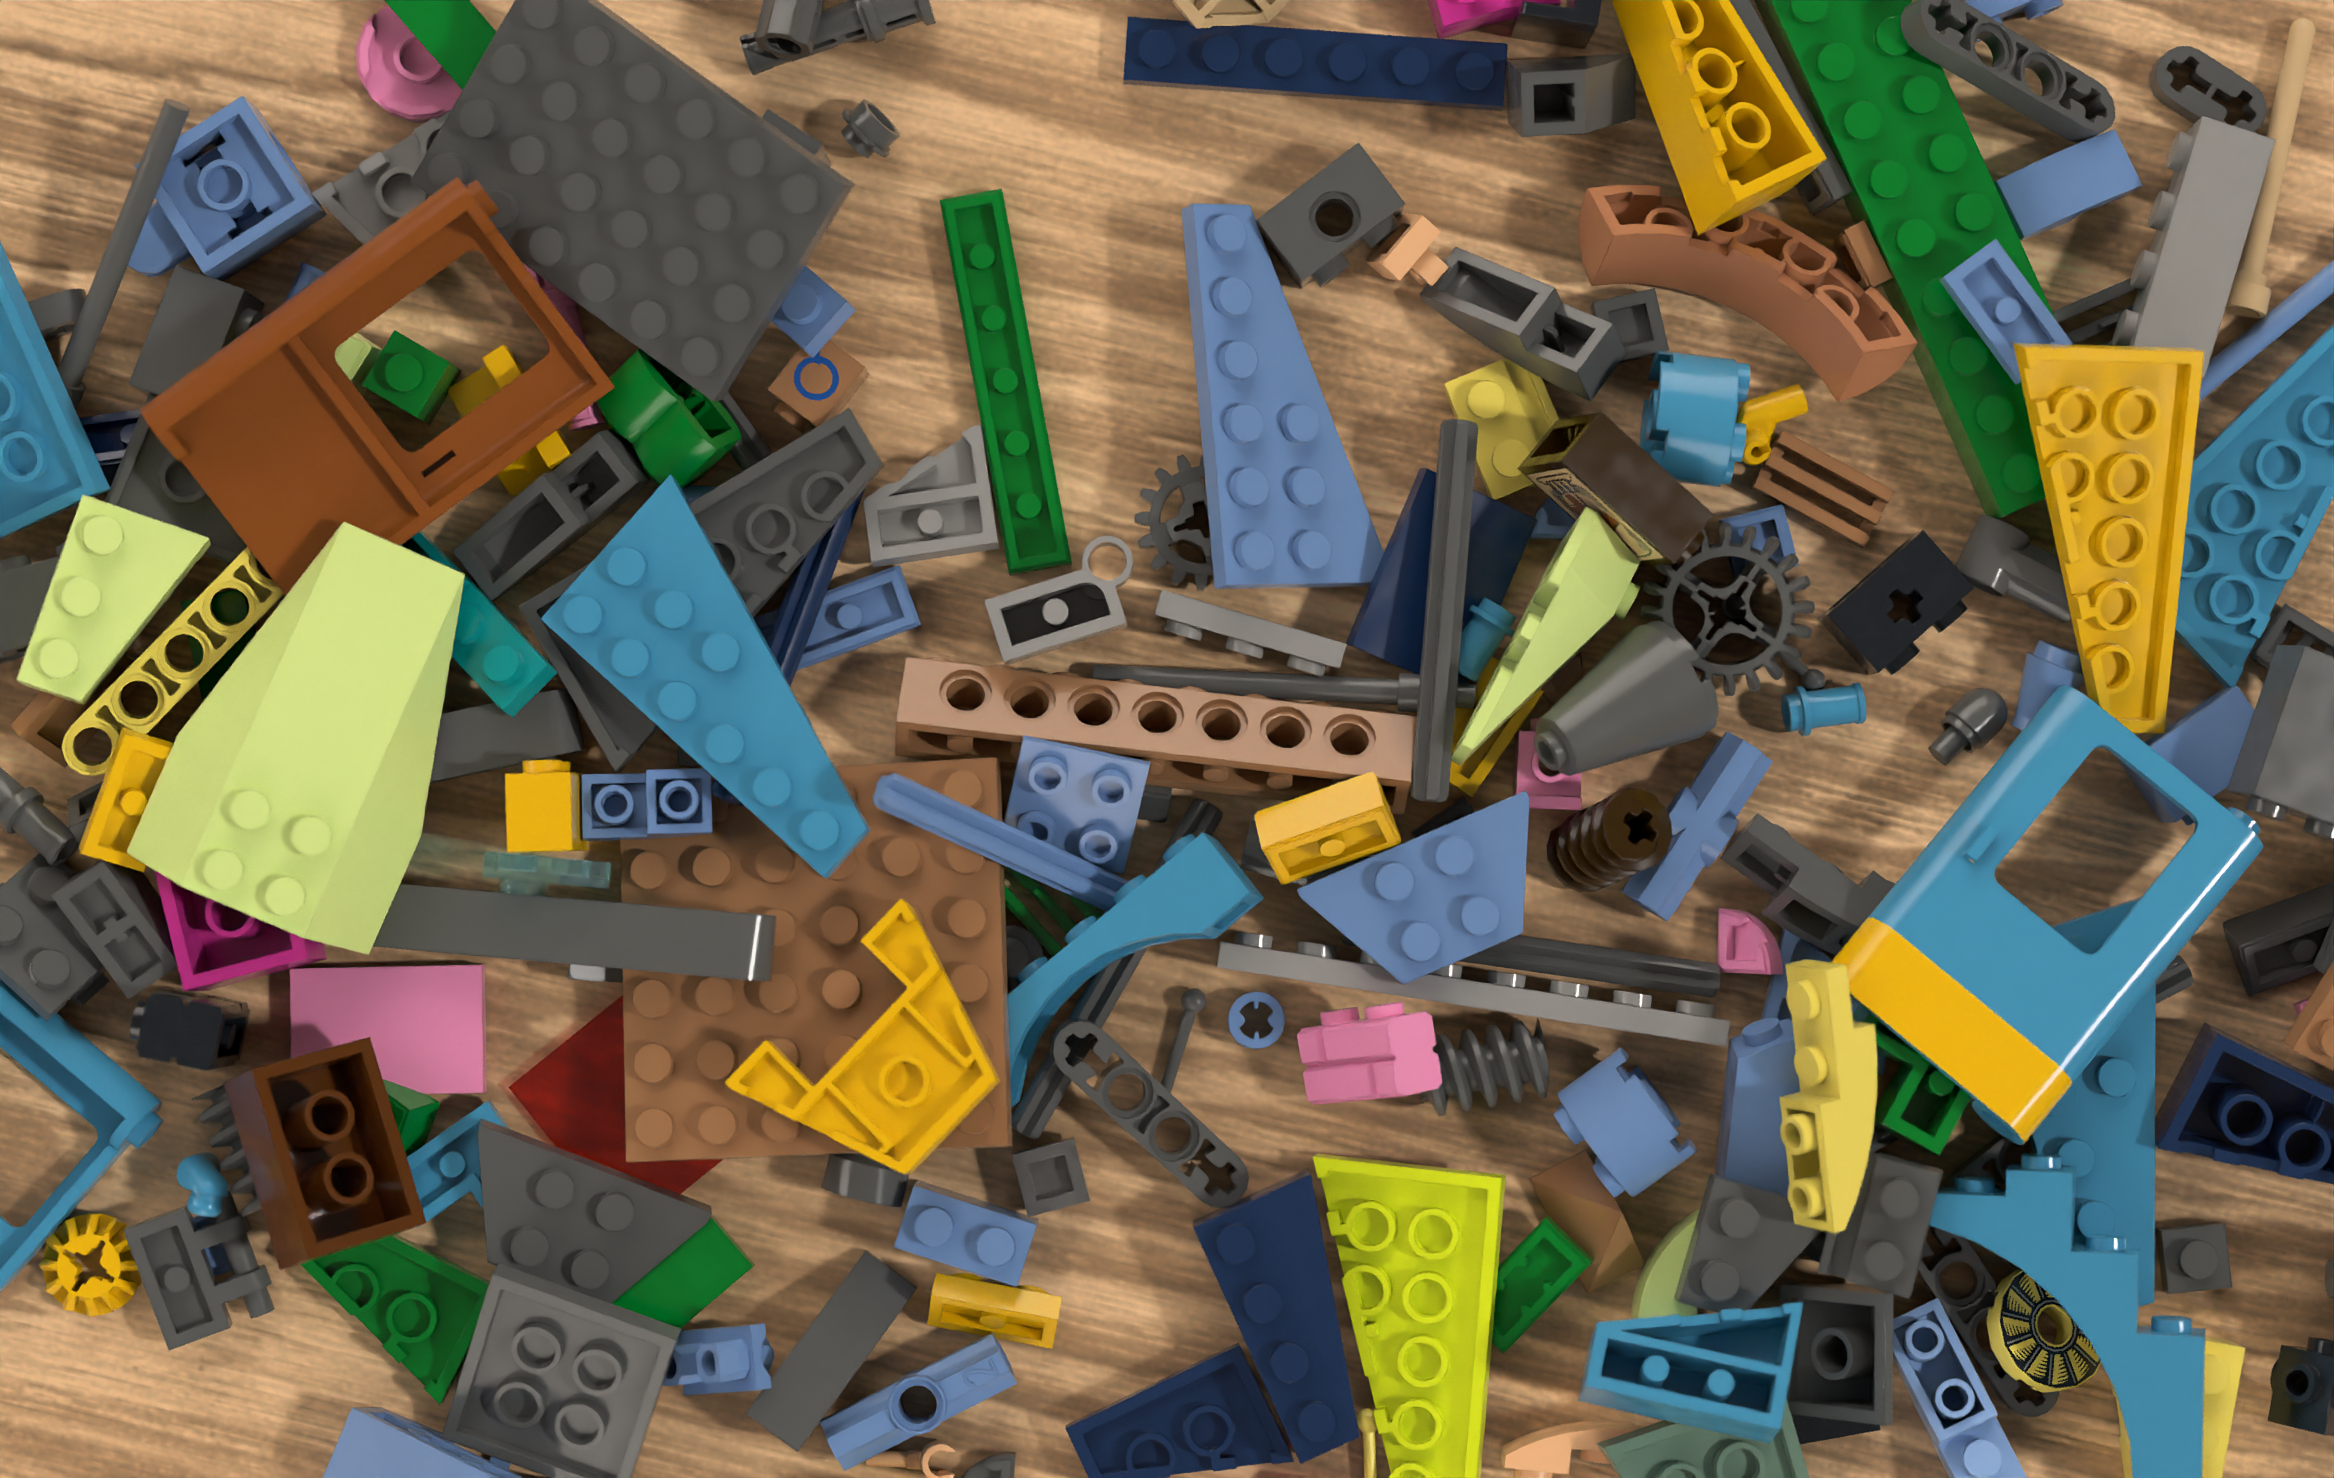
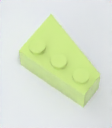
M82 495L16 680L22 685L85 705L132 646L145 626L170 598L179 583L211 546L210 538Z

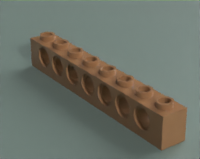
M906 657L896 717L895 756L929 760L996 757L1001 761V768L1016 770L1023 736L1025 735L1150 762V767L1145 785L1289 801L1359 775L1373 772L1380 782L1391 813L1404 815L1411 783L1416 716L1400 715L1388 709L1366 711L1340 708L1321 701L1297 703L1271 700L1259 694L1237 696L1211 693L1192 686L1179 689L1151 686L1132 679L1108 681L1083 678L1070 672L1048 674L1023 671L1003 664L980 666L954 663L942 657H929L926 659ZM969 706L974 708V710L962 711L956 709V707ZM1025 713H1030V714L1037 715V716H1039V717H1036V718H1024V717H1021V716H1019V715H1020V714H1025ZM1096 721L1101 723L1102 725L1091 726L1084 724L1082 722ZM1158 728L1166 732L1152 733L1147 731L1146 729ZM1210 736H1224L1230 740L1219 741L1212 739ZM1285 743L1291 745L1292 748H1281L1274 744ZM1347 750L1355 753L1356 755H1343L1337 751Z

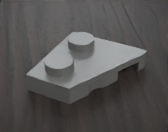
M981 425L971 426L962 432L963 437L933 458L928 455L909 468L905 477L895 483H887L863 500L873 567L999 549Z

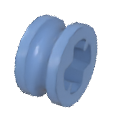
M1255 991L1245 993L1235 1000L1229 1010L1227 1022L1229 1032L1236 1042L1247 1048L1260 1049L1268 1047L1278 1040L1284 1029L1285 1016L1283 1008L1277 999L1267 993ZM1253 1002L1254 1009H1257L1259 1002L1267 1005L1273 1012L1267 1020L1273 1029L1269 1035L1259 1039L1257 1031L1254 1033L1253 1038H1249L1240 1030V1027L1245 1022L1240 1010Z

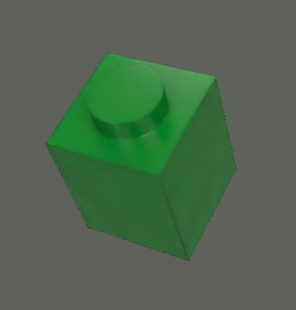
M394 330L362 386L430 425L448 396L449 388L455 384L462 371L452 363Z

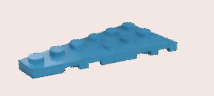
M2334 323L2193 458L2175 637L2224 688L2236 686L2244 670L2242 667L2256 640L2261 638L2271 618L2269 615L2287 580L2292 578L2334 497Z
M670 475L543 615L541 620L821 876L828 879L871 832V829L835 764L830 760L816 735L805 710L786 681L781 667L740 593L727 575L714 551L711 541L687 503L686 497L676 478Z
M2141 897L2055 924L2051 927L2081 952L2094 954ZM2156 982L2029 1137L2033 1153L2060 1155L2061 1166L2076 1167L2074 1244L2086 1245V1235L2110 1234L2125 1236L2126 1247H2140L2139 1307L2154 1302Z

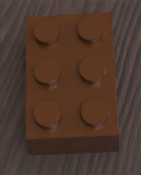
M370 1037L254 1068L224 1083L280 1270L388 1238L427 1223Z

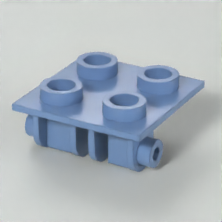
M1024 735L1004 823L1107 871L1124 874L1150 762Z

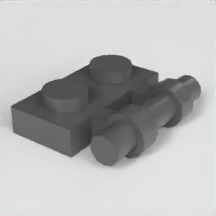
M228 1190V1197H223L222 1212L218 1216L213 1217L214 1222L197 1228L192 1214L187 1209V1205L128 1226L124 1230L168 1350L231 1328L233 1322L225 1304L228 1301L243 1296L250 1318L262 1316L275 1309L267 1286L272 1281L266 1265H258L246 1234L252 1230L247 1215L242 1217L241 1213L238 1212L230 1190ZM222 1243L234 1275L217 1282L205 1249Z

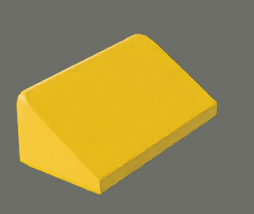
M1373 772L1359 775L1260 810L1254 817L1261 848L1281 885L1300 880L1402 843L1400 833L1380 782Z

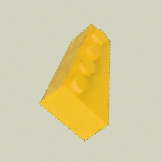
M1611 0L1698 235L1789 192L1827 159L1729 0Z

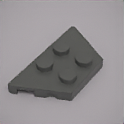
M482 1118L479 1122L478 1145L487 1263L498 1266L500 1263L612 1304L709 1222L712 1215L711 1206Z

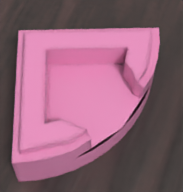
M1719 908L1718 965L1720 966V971L1724 973L1783 974L1780 949L1769 928L1760 919L1746 911Z

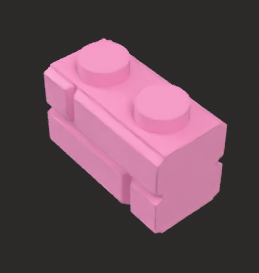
M1403 1002L1365 1007L1366 1018L1363 1019L1359 1017L1358 1007L1321 1012L1322 1025L1302 1028L1297 1034L1301 1063L1307 1066V1069L1303 1072L1307 1101L1313 1103V1105L1403 1097L1439 1089V1086L1443 1083L1439 1057L1432 1049L1436 1045L1432 1015L1427 1014L1426 1011L1405 1014Z

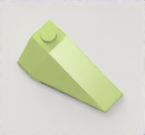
M1585 507L1558 545L1514 635L1511 637L1452 753L1451 761L1456 764H1463L1602 631L1613 616L1623 620L1631 608L1640 589V586L1631 582L1640 561L1598 512Z

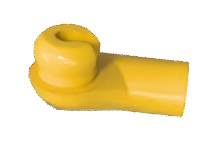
M1799 383L1750 399L1741 406L1735 423L1746 424V443L1742 458L1744 463L1758 465L1766 461L1772 451L1769 445L1777 423L1808 413L1807 400Z

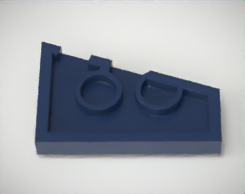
M1239 1342L1077 1419L1065 1427L1088 1478H1166L1176 1474L1208 1470L1215 1472L1264 1463L1295 1462Z

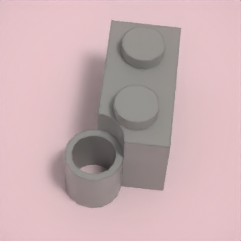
M1100 536L1092 540L1084 549L1082 556L1083 569L984 600L1005 665L1127 627V621L1116 589L1126 583L1133 570L1132 553L1128 545L1121 539L1113 536ZM1102 546L1116 547L1123 552L1126 558L1125 570L1119 577L1113 580L1099 579L1092 574L1089 568L1091 555Z

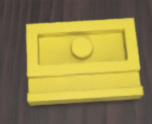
M1506 358L1444 383L1443 389L1456 419L1471 421L1478 426L1475 464L1489 497L1499 500L1535 485L1517 468L1555 421L1559 420L1542 378Z

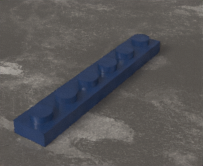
M1128 17L1123 84L1502 111L1504 107L1508 43L1253 25L1212 26L1211 28L1196 29L1188 21Z

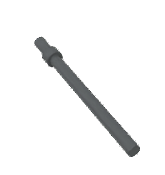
M165 99L58 367V372L76 411L86 389V386L81 382L190 111L186 105L175 100Z
M1094 664L1093 679L1117 681L1120 679H1132L1144 685L1177 689L1192 686L1211 693L1237 696L1259 694L1274 699L1398 705V711L1417 712L1420 674L1400 673L1399 679L1108 664ZM1457 683L1456 708L1475 709L1477 683Z

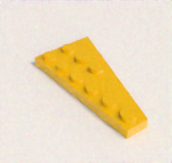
M2013 343L2087 695L2132 733H2164L2205 351L2194 348Z

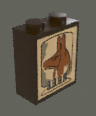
M1601 411L1556 420L1517 468L1575 521L1585 507L1598 512L1640 561L1638 567L1675 564V562L1682 563L1686 561L1704 541L1705 534L1701 530L1714 515Z

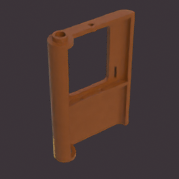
M458 176L139 409L156 436L179 462L182 461L285 596L344 521L401 546L615 388L490 220L492 216L499 212V209L477 180H474L465 187ZM470 250L479 251L485 256L546 337L549 343V351L544 358L416 451H407L400 446L335 359L336 349L340 344L464 253Z

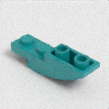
M422 530L401 545L465 574ZM465 574L452 657L500 709L513 718L558 672L528 641L529 638L493 601L491 602L487 595Z

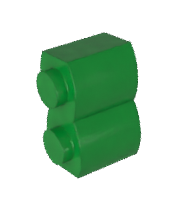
M640 348L609 378L615 388L596 401L603 413L606 424L615 433L633 443L645 473L659 485L670 475L676 478L681 489L696 483L742 438L736 423L719 401L713 402Z

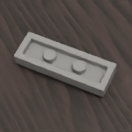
M1161 590L1154 614L1167 618L1164 627L1165 631L1201 641L1204 629L1228 636L1226 649L1262 659L1265 647L1290 654L1286 666L1318 676L1324 675L1326 665L1340 669L1347 645L1337 640L1166 590Z

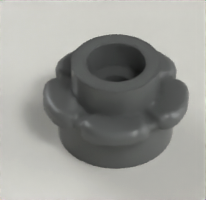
M863 99L852 111L845 108L842 112V116L848 125L841 133L858 153L865 158H869L874 152L882 157H887L890 154L889 146L900 134L894 124L881 110L868 100Z

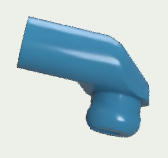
M201 1152L184 1158L180 1162L176 1173L179 1184L191 1191L187 1201V1209L192 1214L205 1217L218 1216L222 1212L223 1197H228V1182L220 1173L219 1159L212 1153Z

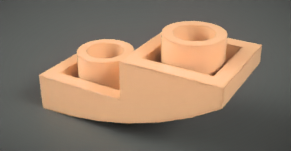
M1611 1420L1561 1424L1521 1436L1501 1446L1500 1461L1504 1468L1514 1469L1513 1478H1552L1553 1473L1569 1475L1571 1449L1581 1450V1460L1610 1464L1596 1443L1637 1430L1632 1422Z

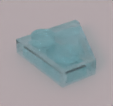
M485 851L483 877L500 879L499 892L547 896L548 884L609 889L612 863Z

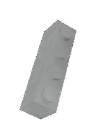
M2202 116L2186 133L2180 131L2177 133L2166 161V168L2174 170L2168 192L2161 190L2153 204L2148 227L2156 229L2150 251L2142 250L2134 266L2130 286L2138 288L2132 311L2125 309L2119 318L2113 336V346L2194 348L2205 351L2202 380L2205 378L2275 139Z

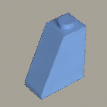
M1765 1018L1755 1021L1742 1030V1035L1729 1039L1714 1174L1788 1195L1790 1183L1786 1149L1780 1132L1782 1115L1779 1097L1800 1092L1799 1077L1794 1067L1796 1051L1791 1018L1779 1021L1777 1018Z

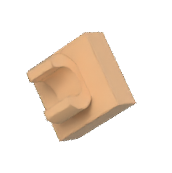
M1405 213L1398 221L1401 227L1380 243L1365 262L1383 278L1400 281L1408 273L1421 285H1424L1426 282L1429 286H1433L1448 268L1437 255L1428 249L1441 231L1423 215Z

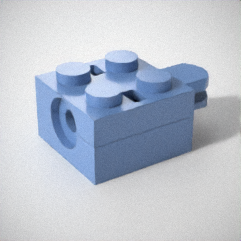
M241 96L179 136L155 196L157 202L151 206L128 266L148 277H158L174 268L175 265L193 256L205 275L223 282L327 215L318 200L311 194L312 191L259 109L244 96ZM140 162L134 165L136 170L138 169Z

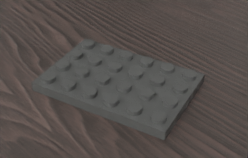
M515 0L410 180L430 196L457 176L465 187L474 180H477L499 209V212L492 216L490 220L523 264L713 402L722 400L855 185L598 0Z

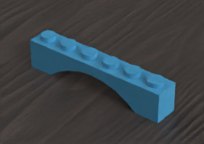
M1201 833L1197 838L1193 834H1189L1175 842L1164 853L1162 858L1166 863L1147 879L1144 875H1140L1130 880L1114 895L1113 899L1117 903L1098 920L1095 916H1090L1078 923L1065 936L1064 940L1068 944L1050 960L1044 956L1033 961L1017 975L1015 980L1019 986L1008 994L1011 1108L1020 1101L1026 1071L1041 1035L1059 1008L1089 978L1116 960L1149 946L1183 939H1216L1264 899L1218 839Z

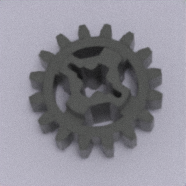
M1182 454L1177 456L1178 473L1171 476L1160 467L1155 471L1157 481L1161 485L1158 492L1142 488L1140 497L1151 505L1150 512L1135 514L1134 521L1139 525L1150 527V533L1139 539L1138 545L1140 549H1150L1153 547L1157 549L1158 554L1154 557L1151 568L1157 571L1169 564L1174 568L1171 584L1178 586L1186 574L1195 576L1197 591H1204L1208 576H1213L1210 537L1204 538L1199 529L1189 531L1187 528L1175 532L1184 528L1186 523L1193 520L1194 507L1203 505L1208 513L1206 490L1201 481L1205 479L1203 454L1200 459V466L1191 467L1187 458ZM1179 487L1183 504L1177 517L1160 524L1161 512L1166 500ZM1182 543L1188 544L1202 551L1206 564L1187 561L1172 551L1170 546Z

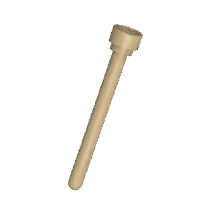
M2306 18L2295 20L2289 29L2266 137L2275 139V144L2224 311L2226 314L2238 317L2260 319L2265 318L2267 315L2272 291L2266 287L2268 277L2263 275L2262 272L2315 36V26L2312 21Z

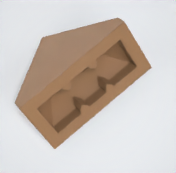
M1583 1150L1529 1178V1181L1546 1214L1594 1260L1579 1276L1587 1293H1590L1645 1263L1621 1209L1592 1167L1594 1163L1586 1150Z

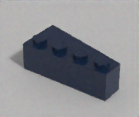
M2204 1022L2155 1117V1145L2158 1149L2209 1157L2214 1161L2237 1166L2241 1164L2301 1180L2305 1178L2334 1184V1085Z
M1305 1169L1248 1195L1231 1206L1220 1208L1193 1221L1196 1235L1301 1464L1360 1437L1312 1176L1309 1169Z

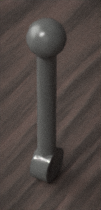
M1732 594L1723 600L1721 611L1726 618L1738 619L1751 628H1756L1755 625L1745 619L1746 609H1738V606L1744 603L1741 595ZM1781 652L1777 654L1801 678V686L1806 691L1820 690L1825 687L1826 679L1821 671L1809 669L1800 660L1796 662L1789 660Z
M1196 988L1188 989L1181 998L1184 1012L1160 1083L1170 1093L1196 1013L1202 1011L1206 1005L1205 994Z

